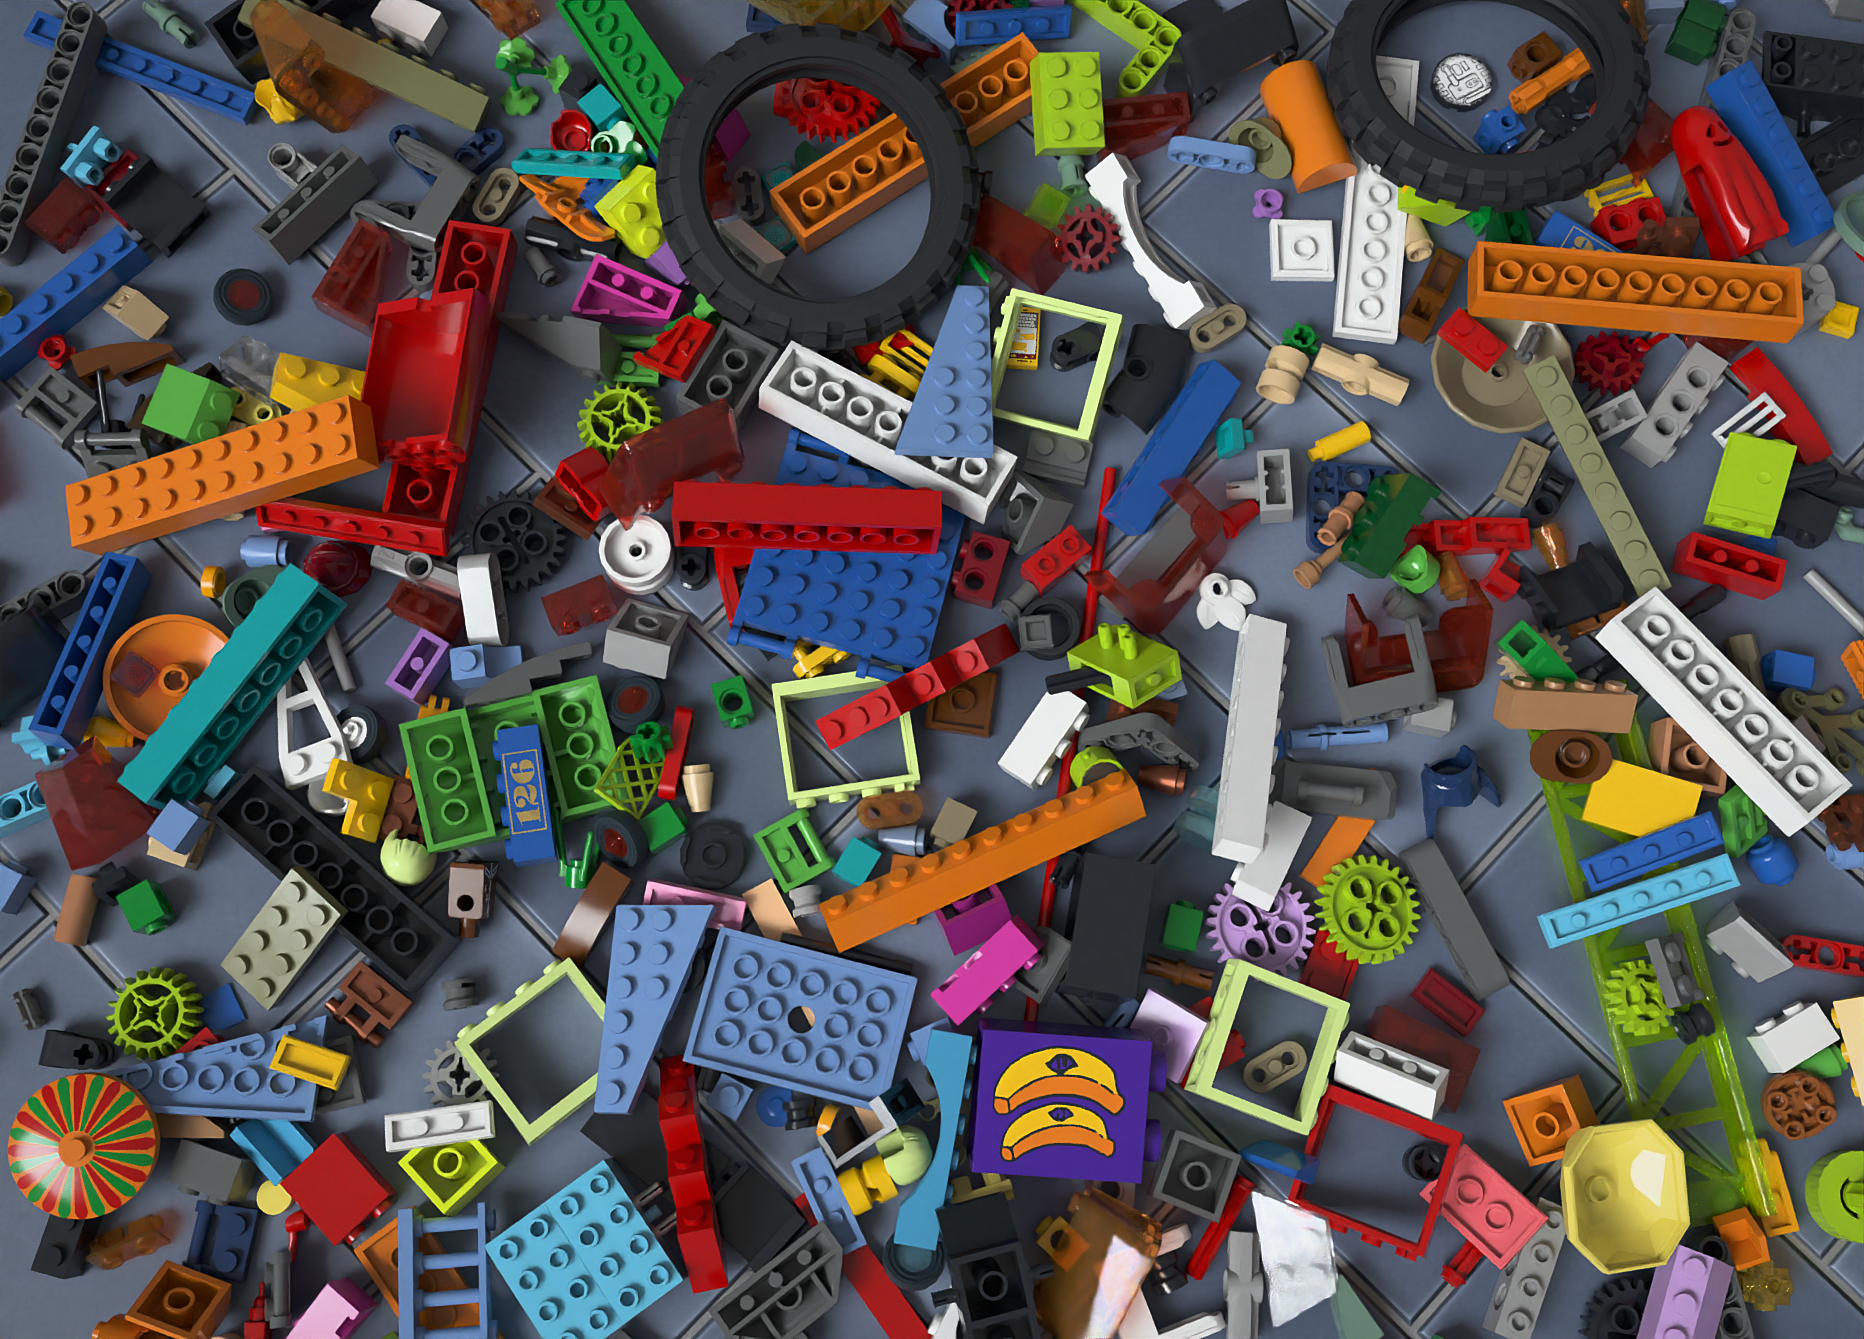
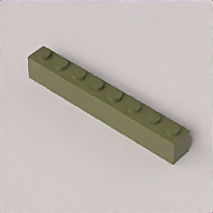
M245 0L237 18L243 25L473 134H477L481 130L492 105L491 99L486 96L488 91L473 83H470L469 87L457 82L459 77L444 69L437 73L428 68L429 63L417 56L412 55L408 59L400 55V49L390 43L382 41L381 45L370 41V34L356 27L349 31L340 26L341 21L327 13H323L322 17L310 12L312 7L300 0H293L292 3L286 0Z
M1555 355L1522 370L1637 597H1642L1655 586L1660 591L1672 587Z

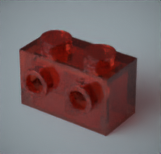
M711 144L705 164V187L713 220L732 216L730 201L735 200L731 182H724L722 174L727 173L723 154L717 155L714 144Z
M603 574L541 597L551 627L558 637L574 634L583 627L593 623L605 622L618 613V608Z

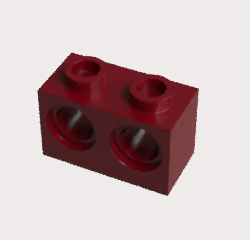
M973 531L970 541L964 539L959 558L964 559L961 570L955 569L950 585L951 588L955 589L954 599L987 609L992 608L1010 541ZM980 549H986L992 554V557L988 560H980L976 557L975 552ZM975 578L983 583V587L979 590H972L967 587L966 582L969 579Z

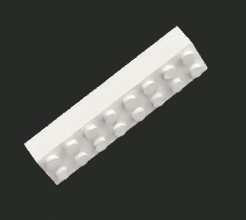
M792 340L759 388L760 409L914 489L928 487L933 489V491H942L943 504L982 524L985 523L1013 476L1018 457L994 444L992 458L895 455L897 443L913 403L802 347Z
M1656 586L1612 618L1595 637L1788 837L1808 824L1853 786Z

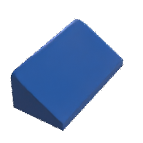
M1269 1140L1257 1141L1239 1151V1155L1242 1156L1241 1158L1309 1185L1310 1183L1313 1184L1320 1164V1160L1316 1157Z

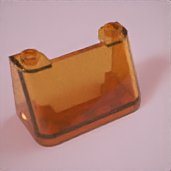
M1086 1183L1081 1193L1078 1191L1074 1192L1067 1206V1210L1072 1212L1069 1224L1050 1258L1055 1276L1034 1282L1033 1297L1037 1310L1035 1313L1038 1325L1056 1339H1113L1154 1263L1162 1243L1161 1223Z

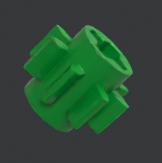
M1296 321L1293 331L1285 328L1282 337L1286 340L1282 341L1281 345L1295 348L1306 356L1307 353L1315 356L1318 351L1315 344L1318 343L1321 336L1315 335L1312 330V324L1308 326L1300 325L1299 321Z
M655 721L645 722L637 726L636 735L630 736L636 759L643 757L648 763L666 758L667 749L673 748L667 725L660 727Z

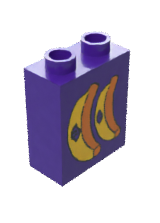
M978 1017L976 1036L978 1047L974 1064L967 1149L972 1172L1141 1183L1143 1161L1158 1162L1160 1156V1121L1158 1119H1146L1148 1092H1163L1165 1088L1167 1073L1165 1051L1152 1049V1041L1141 1029Z

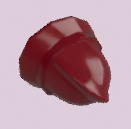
M347 540L326 541L316 545L303 561V572L337 597L358 592L370 580L373 567L370 565L371 557L366 549Z

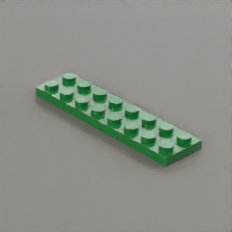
M558 0L555 6L657 158L667 118L676 103V99L684 89V84L626 0Z

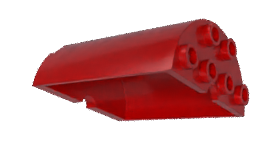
M469 288L432 294L431 300L414 297L378 303L360 401L371 406L379 464H383L385 461L411 466L415 471L429 473L432 468L455 470L456 465L466 460L491 318V303L477 289Z

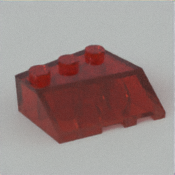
M95 735L35 773L36 781L71 871L103 862L144 835L159 816L157 808L145 804L117 782L124 769Z

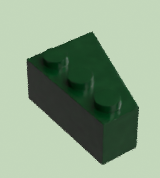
M1412 473L1377 476L1369 485L1367 499L1354 518L1355 525L1350 535L1341 546L1342 553L1338 562L1368 579H1385L1407 545L1403 542L1406 534L1413 524L1417 526L1421 524L1424 517L1420 513L1431 497L1436 500L1442 491Z

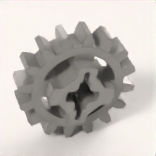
M450 1040L446 1041L447 1050L445 1052L436 1048L434 1050L438 1057L436 1061L426 1060L425 1062L431 1068V1072L422 1074L424 1080L431 1081V1084L424 1088V1092L426 1094L435 1093L430 1102L435 1106L442 1101L444 1102L442 1107L487 1101L485 1094L490 1092L463 1055L454 1047L453 1043ZM477 1041L471 1046L495 1080H500L498 1073L491 1072L492 1069L498 1066L497 1061H487L491 1054L490 1049L486 1048L479 1052L480 1043ZM455 1056L454 1061L447 1068H441L449 1058ZM463 1065L465 1072L470 1078L463 1080L460 1090L453 1076L459 1075ZM438 1084L449 1085L453 1089V1099L444 1095ZM475 1085H482L477 1093L468 1098V1092Z

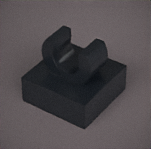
M111 861L99 868L102 878L93 882L92 887L98 897L112 907H115L119 904L116 896L141 883V881L123 866L116 869L114 862Z

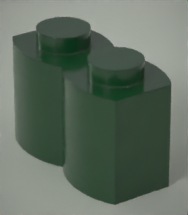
M1687 0L1684 10L1681 11L1677 18L1664 53L1695 66H1698L1704 58L1709 60L1717 46V42L1714 41L1715 35L1721 33L1727 22V17L1724 16L1727 6L1713 0Z

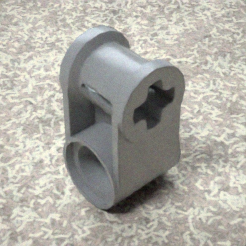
M287 143L275 144L268 151L269 163L279 178L292 190L318 168ZM291 160L287 165L281 166L284 161Z

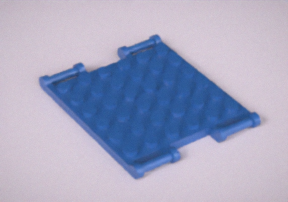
M795 427L790 429L787 445L774 484L797 483L801 486L830 484L834 487L848 488L852 485H863L867 488L876 489L895 486L900 489L915 490L911 486L885 473L848 464L849 454L812 435L802 433L801 429ZM801 445L840 456L838 461L796 450L797 446ZM942 503V529L936 554L755 549L734 620L729 630L727 644L736 647L738 644L781 654V658L792 660L797 640L859 655L861 657L855 677L865 679L867 676L891 682L907 673L870 664L871 659L910 669H916L926 664L929 659L965 515ZM743 626L785 636L787 639L784 642L742 631Z

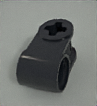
M1089 321L1074 330L1056 337L1052 343L1049 359L1052 367L1057 371L1067 372L1088 362L1096 361L1104 336L1101 325Z
M1548 465L1543 467L1526 505L1520 512L1521 518H1528L1529 528L1539 529L1544 527L1558 513L1563 501L1570 493L1575 480L1572 478L1567 480L1552 472L1551 467ZM1535 506L1540 507L1543 510L1544 515L1537 512Z
M675 546L677 572L681 584L684 588L691 591L701 590L708 583L710 547ZM696 568L695 576H689L688 574L691 573V569Z
M47 1029L38 1065L64 1069L100 1070L112 1063L115 1050L113 1045L105 1039L82 1036L74 1032ZM90 1052H94L93 1057L90 1056Z

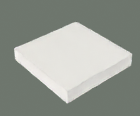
M1271 219L1269 223L1271 281L1332 282L1335 277L1332 220Z

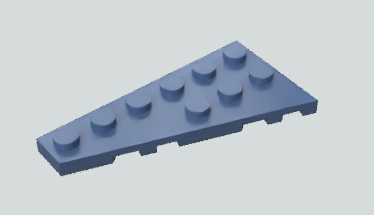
M957 285L897 443L895 455L992 458L994 451L989 287Z
M714 905L616 906L594 1112L598 1114L632 1115L649 1075L647 1070L655 1051L658 1052L663 1039L661 1037L667 1022L671 1021L692 972L690 967L698 948L701 949L706 938L704 934L710 919H714L718 909Z
M325 1015L308 1022L294 1023L277 1030L232 1039L202 1047L203 1049L174 1054L168 1058L149 1063L143 1062L105 1072L104 1074L115 1076L131 1084L146 1098L155 1114L314 1122L319 1085L272 1070L269 1067L283 1034L325 1048L329 1016Z

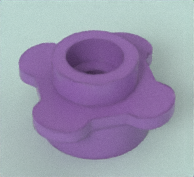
M1260 189L1255 192L1256 206L1252 210L1253 215L1256 218L1270 217L1271 219H1280L1283 215L1281 205L1285 199L1284 195L1274 189ZM1266 203L1271 204V207H1267Z

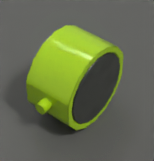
M1091 746L1075 756L1071 763L1070 775L1078 789L1124 768L1108 748Z

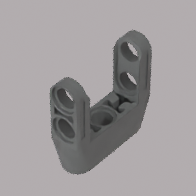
M401 135L394 145L396 151L405 157L409 164L437 176L434 184L411 220L372 201H360L353 214L366 225L409 246L439 253L443 248L449 220L461 221L479 190L480 177L449 155L411 137Z
M1418 613L1405 616L1404 630L1415 671L1409 674L1350 687L1343 652L1340 650L1339 643L1336 641L1334 634L1321 637L1331 688L1343 727L1356 728L1426 712L1439 705L1435 678Z

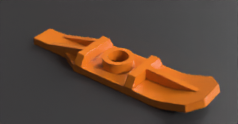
M525 174L519 177V180L537 195L540 205L581 238L592 242H603L615 238V229L605 226L596 220L588 208L583 209L568 196L563 188L558 189L540 180L534 174Z

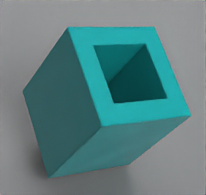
M601 83L577 101L583 114L591 120L594 128L599 133L609 131L617 122H630L623 107Z
M864 836L860 840L852 837L832 870L833 875L855 888L868 882L882 858V853L877 851L879 845Z

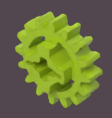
M1644 960L1619 963V968L1612 969L1610 972L1614 979L1605 980V984L1610 988V993L1603 995L1604 998L1611 1000V1005L1606 1010L1607 1012H1615L1614 1024H1624L1623 1032H1634L1635 1036L1660 1033V1027H1668L1669 1023L1665 1016H1674V1011L1671 1008H1667L1652 963L1645 964Z

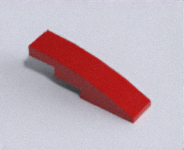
M1758 347L1731 365L1729 369L1750 390L1746 397L1750 402L1766 392L1785 413L1786 416L1768 431L1775 439L1784 440L1790 445L1797 446L1794 459L1798 463L1811 466L1815 462L1824 461L1833 454L1819 426L1800 397ZM1763 401L1756 408L1762 411L1768 405ZM1772 410L1764 417L1767 419L1768 422L1772 418H1774L1776 414Z
M1468 517L1464 520L1434 519L1429 523H1421L1419 526L1413 524L1403 539V542L1407 545L1399 557L1404 556L1416 545H1421L1434 557L1498 554L1505 547L1510 549L1511 552L1528 551L1531 549L1528 518Z

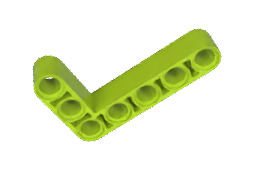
M1067 0L1139 50L1121 72L1116 89V99L1122 106L1134 107L1138 105L1168 69L1174 44L1182 36L1180 30L1138 0ZM1145 64H1148V65H1151V66H1153V67H1152V68H1149V67H1146V66H1144V65H1145ZM1126 86H1133L1136 89H1129Z

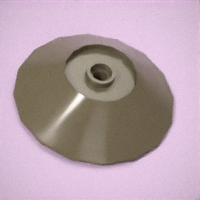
M1468 306L1462 308L1468 314ZM1471 316L1509 346L1486 373L1440 336L1436 335L1430 358L1434 384L1449 409L1474 427L1498 434L1528 432L1548 422L1522 370L1552 355H1555L1570 387H1572L1575 369L1571 347L1555 323ZM1531 325H1536L1544 329L1545 335L1542 336V341L1530 363L1522 364L1515 360L1514 354L1517 353V348L1524 335H1526L1527 329ZM1492 370L1497 371L1500 377H1495L1492 374Z

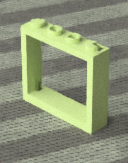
M1012 288L1010 296H1006L1004 304L1002 303L1001 314L1004 315L1002 326L996 328L993 337V345L996 346L994 356L991 358L993 419L1092 444L1125 324V318L1121 314ZM1023 305L1106 325L1078 429L995 408Z
M899 665L885 667L903 672L902 666ZM856 671L772 684L790 805L796 804L797 809L811 808L816 806V801L829 799L830 804L849 801V796L862 794L864 799L882 796V791L895 789V793H907L914 791V786L920 785L910 712L908 711L899 716L908 769L907 775L798 791L785 702L880 688L889 682L867 676L865 679L855 677Z
M570 958L563 962L557 959L543 970L545 975L535 983L529 980L515 991L517 995L507 1004L501 1001L494 1005L486 1013L488 1018L478 1025L475 1022L467 1025L457 1034L459 1039L454 1042L456 1048L478 1075L529 1146H532L596 1096L598 1072L529 1125L471 1046L566 975L569 976L604 1022L605 1003Z
M1228 959L1207 1019L1210 1021L1209 1027L1197 1049L1184 1090L1295 1133L1308 1136L1309 1131L1317 1122L1318 1112L1316 1109L1320 1097L1325 1094L1328 1087L1327 1075L1331 1064L1337 1058L1338 1041L1341 1031L1346 1028L1349 1022L1348 1010L1350 1003L1243 960ZM1248 976L1328 1007L1293 1118L1212 1088Z

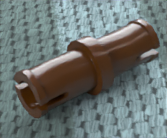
M1148 953L1144 974L1173 981L1172 984L1176 986L1182 983L1210 992L1215 970L1185 964L1186 960L1179 958L1178 961Z

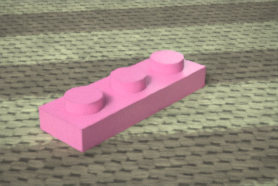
M649 878L643 905H714L718 909L714 919H710L707 927L720 930L721 926L741 932L748 899Z

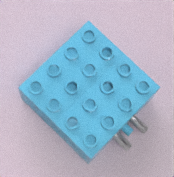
M614 1158L604 1159L484 1246L543 1339H605L688 1277L686 1265L665 1235L677 1226V1220L665 1229H661L677 1217L676 1212L658 1224L655 1219L663 1214L657 1204L649 1209L646 1206L648 1202L663 1192V1187H660L642 1200L643 1197L660 1186V1183L655 1182L638 1194L618 1162Z

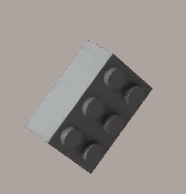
M723 320L694 370L675 398L679 412L734 441L759 401V388L779 360V349Z

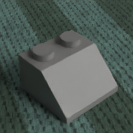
M627 598L607 628L603 662L620 669L641 672L649 677L666 679L676 661L689 614Z
M1734 900L1703 927L1708 937L1705 942L1719 955L1725 952L1734 960L1731 965L1744 978L1752 976L1759 983L1788 970L1794 965L1785 946Z

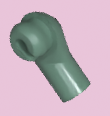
M1841 506L1833 526L1834 530L1842 540L1864 545V528L1855 527L1851 521L1853 518L1852 510Z

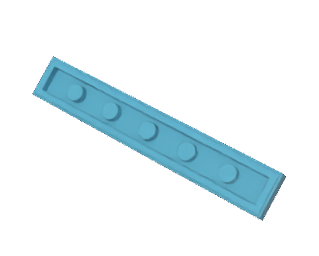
M1726 853L1539 915L1537 918L1550 949L1740 886L1741 884L1729 855Z

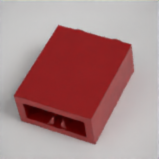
M343 1132L333 1133L280 1183L334 1246L342 1245L346 1242L351 1245L366 1232L364 1225L373 1216L378 1219L384 1215L393 1205L390 1200L397 1194L396 1190Z

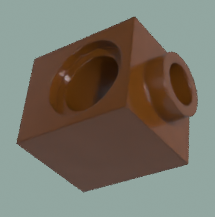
M1543 31L1518 47L1507 66L1513 77L1519 79L1523 84L1556 65L1563 52L1547 33Z

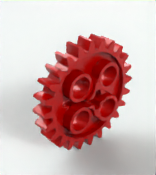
M800 78L787 80V84L782 85L783 95H781L784 116L788 117L790 127L796 126L799 135L807 131L808 140H811L815 135H819L820 143H823L827 136L831 137L833 143H836L837 136L842 135L845 141H848V133L850 132L859 136V127L862 126L869 129V119L876 120V110L881 109L880 101L859 88L838 81Z

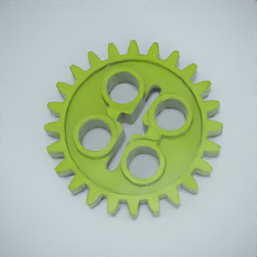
M1364 855L1353 857V859L1350 857L1342 860L1341 864L1332 866V873L1323 875V879L1328 885L1317 887V890L1324 897L1314 901V903L1323 907V911L1316 913L1315 917L1324 918L1325 923L1319 927V930H1329L1330 935L1327 937L1326 942L1337 941L1338 944L1335 952L1341 953L1347 950V960H1354L1358 957L1359 964H1366L1370 961L1372 965L1379 964L1382 961L1394 960V955L1403 954L1405 952L1403 946L1413 943L1408 934L1418 932V929L1411 924L1412 921L1421 919L1420 915L1412 912V908L1420 905L1418 901H1411L1410 896L1416 891L1415 888L1406 889L1404 886L1408 882L1409 877L1406 876L1399 879L1397 875L1400 868L1397 866L1388 870V860L1384 859L1377 863L1376 855L1366 857V859ZM1351 884L1356 889V897L1351 892ZM1381 890L1386 894V902L1381 897ZM1349 916L1352 918L1354 922V930H1352L1349 926ZM1379 923L1384 927V935L1379 930Z

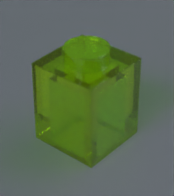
M1044 182L1037 186L1023 214L1044 227L1051 229L1058 224L1071 198Z

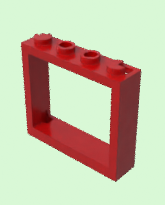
M1328 1084L1318 1109L1317 1122L1311 1129L1303 1153L1316 1158L1319 1157L1336 1105L1449 1146L1418 1243L1304 1199L1309 1184L1294 1179L1286 1203L1295 1207L1293 1213L1313 1221L1314 1216L1317 1215L1328 1220L1326 1226L1346 1235L1348 1229H1352L1362 1233L1361 1241L1381 1248L1382 1242L1396 1247L1394 1254L1414 1262L1417 1256L1426 1259L1463 1145L1464 1134Z

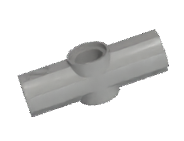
M375 545L371 554L370 565L372 567L409 580L418 587L430 588L462 600L457 567L430 558L426 553ZM428 565L426 573L420 576L415 575L416 569L419 566Z
M1230 1230L1228 1232V1269H1225L1223 1276L1224 1300L1227 1301L1226 1339H1258L1259 1337L1258 1309L1259 1303L1262 1302L1263 1276L1262 1272L1259 1271V1232Z

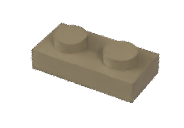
M1521 438L1514 448L1493 495L1523 508L1551 451Z

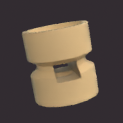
M1283 345L1272 347L1265 363L1266 369L1262 371L1256 386L1257 393L1274 403H1293L1300 388L1299 380L1303 379L1309 365V358L1301 351Z

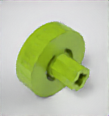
M1833 1151L1819 1158L1811 1167L1805 1182L1806 1204L1814 1221L1825 1232L1835 1238L1857 1243H1864V1151ZM1847 1178L1849 1182L1844 1187L1843 1200L1845 1205L1857 1214V1218L1854 1217L1855 1214L1847 1211L1841 1202L1840 1190Z

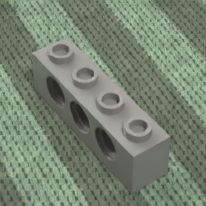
M1696 342L1683 354L1645 409L1648 417L1634 425L1620 448L1650 468L1660 461L1666 463L1677 449L1673 445L1678 437L1682 439L1693 426V423L1689 421L1694 413L1699 415L1708 404L1709 399L1706 398V395L1710 390L1714 392L1726 376L1722 372L1729 362ZM1689 380H1692L1697 387L1693 386ZM1673 403L1677 404L1681 411L1677 410ZM1656 426L1660 427L1665 435L1659 433Z
M1526 1195V1198L1542 1211L1549 1220L1511 1262L1500 1271L1482 1324V1328L1507 1339H1531L1566 1234L1563 1207L1537 1196Z

